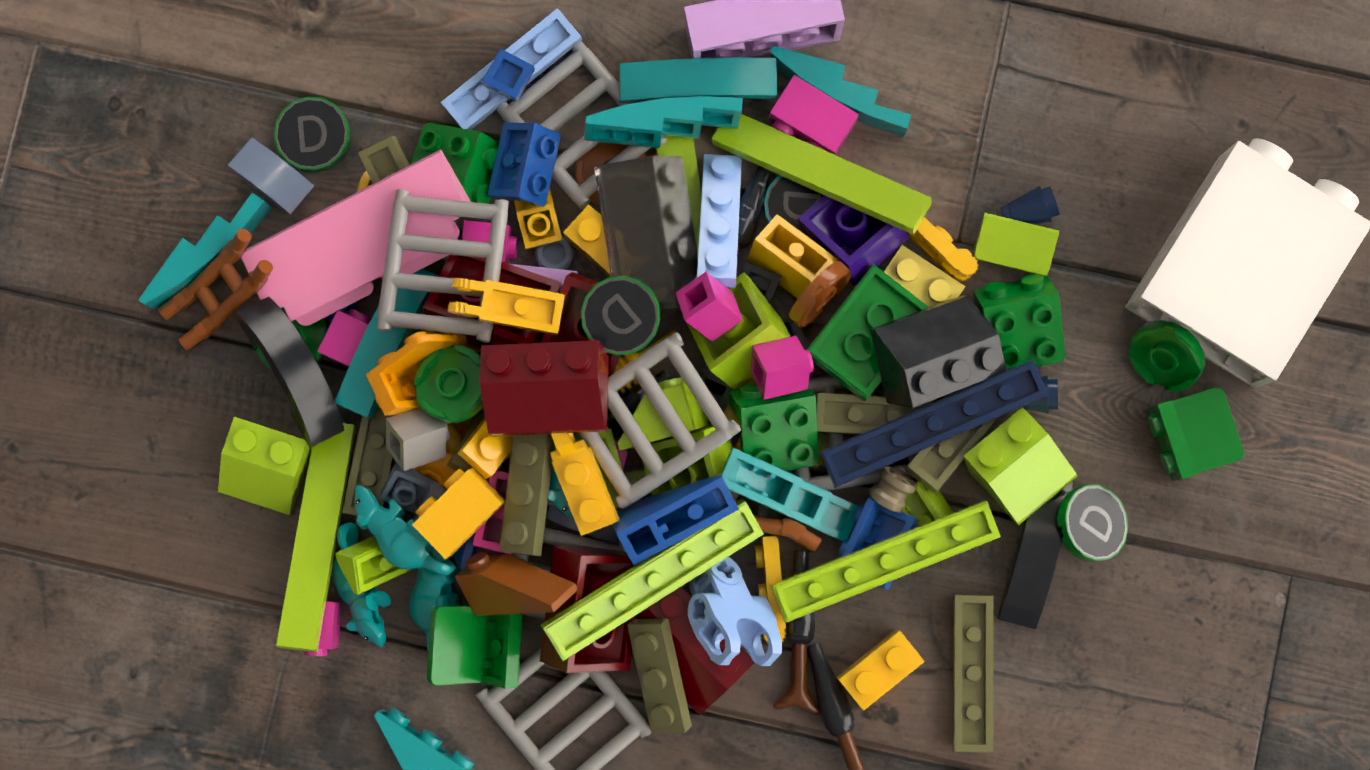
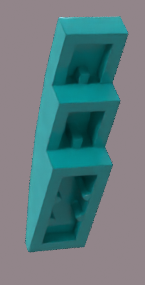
M772 46L770 58H776V68L790 80L796 75L859 114L858 121L904 137L911 114L875 105L878 94L877 89L842 80L846 65Z
M692 58L620 63L619 103H639L662 98L694 96L774 99L777 96L776 58Z
M694 96L662 98L622 105L586 116L584 140L660 148L662 135L699 138L701 125L738 129L743 98Z
M251 193L231 223L217 215L196 246L182 238L138 301L154 310L166 303L220 254V251L233 239L239 229H246L252 234L272 207L257 195Z
M424 268L412 273L439 277V275ZM397 288L394 311L424 314L423 306L431 292ZM379 306L361 339L335 399L336 404L366 418H373L378 407L375 393L366 374L378 366L377 361L382 356L398 351L405 345L404 340L419 332L418 329L391 327V331H378L377 316Z
M731 448L720 473L730 491L842 542L849 538L854 526V516L859 506L808 483L798 476L740 450Z

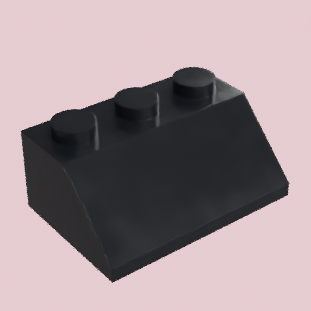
M968 295L954 298L870 329L888 404L914 408L1007 371L999 334Z

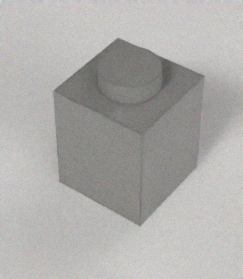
M422 408L386 418V449L403 471L446 458V441L450 437L446 423L430 417Z

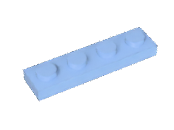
M557 8L505 51L534 66L535 71L527 83L528 85L570 51L577 42L582 41V37ZM494 60L441 102L442 106L462 129L472 130L492 114L502 102H507L510 99L486 87L482 82Z
M704 154L697 277L707 271L725 287L736 288L742 158L733 155Z

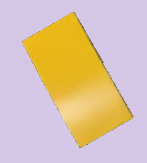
M550 188L544 207L535 206L525 201H514L526 250L563 240Z

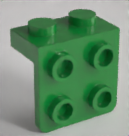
M426 123L422 128L411 164L442 150L470 201L489 204L492 197L487 196L499 142L479 131Z
M1031 274L1024 276L1019 281L1010 283L992 282L986 284L984 288L973 290L974 304L999 334L1007 371L1031 360H1034L1036 367L1059 363L1064 360L1065 346L1059 292L1048 276Z
M746 383L738 389L728 390L729 405L740 420L742 452L784 471L812 467L817 464L819 458L816 395L809 386L808 390L765 400L756 383Z
M1215 387L1147 408L1150 415L1148 416L1149 428L1152 435L1158 439L1162 451L1160 453L1161 464L1165 473L1170 475L1171 481L1197 475V473L1239 461L1244 457V450L1225 393L1221 388Z
M470 605L434 607L431 611L427 664L428 683L438 686L481 682L504 689L517 688L520 670V642L523 629L522 614L475 616Z

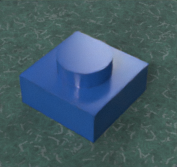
M500 48L482 82L486 87L518 102L535 68L532 64Z

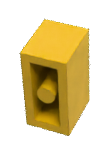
M778 214L755 238L747 262L782 276L779 285L797 299L821 272L838 261L836 257Z
M474 468L468 469L465 473L458 469L443 484L448 490L438 500L431 496L415 512L419 518L412 526L444 559L452 556L506 501Z
M895 629L836 678L856 704L864 711L925 661L902 632Z

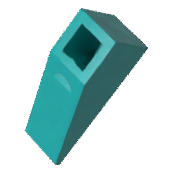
M391 707L387 711L383 708L374 715L403 770H475L472 768L475 764L473 760L459 751H455L452 755L440 747L443 741L426 729H423L421 733L408 725L410 718L397 709Z

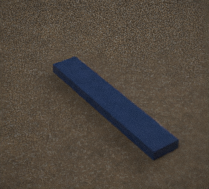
M1031 360L823 450L819 454L833 486L836 488L1046 397L1049 393L1034 360Z

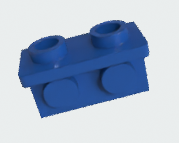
M504 122L487 196L497 200L525 201L535 206L544 207L548 197L561 135L536 123Z

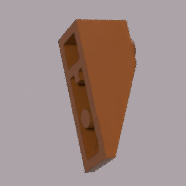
M477 553L466 561L467 566L455 576L475 616L555 612L578 590L575 583L506 553Z

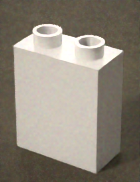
M1259 138L1252 139L1249 146L1241 141H1237L1218 157L1125 308L1147 322L1155 320L1170 321L1187 329L1198 340L1205 358L1253 388L1275 382L1370 229V221L1354 212L1359 204V199L1353 192L1336 182L1326 179H1319L1315 186L1310 185L1288 171L1293 163V159L1285 150Z

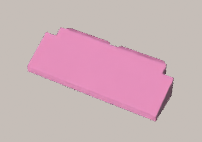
M442 150L247 248L241 258L248 274L255 269L261 260H267L273 266V270L268 276V281L257 292L260 300L270 297L280 308L284 307L290 321L296 319L299 324L308 326L370 295L374 287L372 281L379 277L383 280L393 203L397 189L408 191L410 196L471 202ZM408 212L405 234L458 240L460 230L454 220L460 217ZM403 250L400 273L412 274L449 254Z

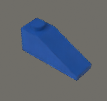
M720 474L643 498L618 511L619 521L612 525L632 564L636 565L734 513L739 508Z

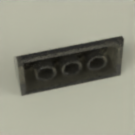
M648 156L594 167L611 276L633 277L650 287L660 304V317L682 315L676 292L697 278L698 252L682 157Z

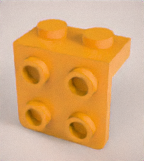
M424 331L417 332L404 340L405 345L398 351L382 356L377 361L378 366L369 371L366 376L375 393L376 402L384 415H398L421 408L415 397L416 387L414 386L415 374L421 362L432 352L439 349L453 347L451 345H466L468 341L465 335L445 332L439 334H426Z

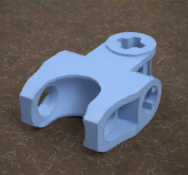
M727 557L690 580L689 589L692 598L688 605L689 622L696 638L702 644L710 659L718 665H729L732 659L740 653V645H742L756 664L771 666L782 653V640L777 620L765 597L750 595L737 563ZM762 634H765L768 639L766 654L761 644L760 636ZM725 639V650L722 653L720 641Z

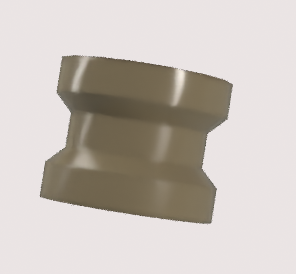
M885 466L880 472L881 480L878 484H874L871 487L869 495L883 507L901 513L906 506L905 498L908 494H912L918 485L904 472L891 466Z

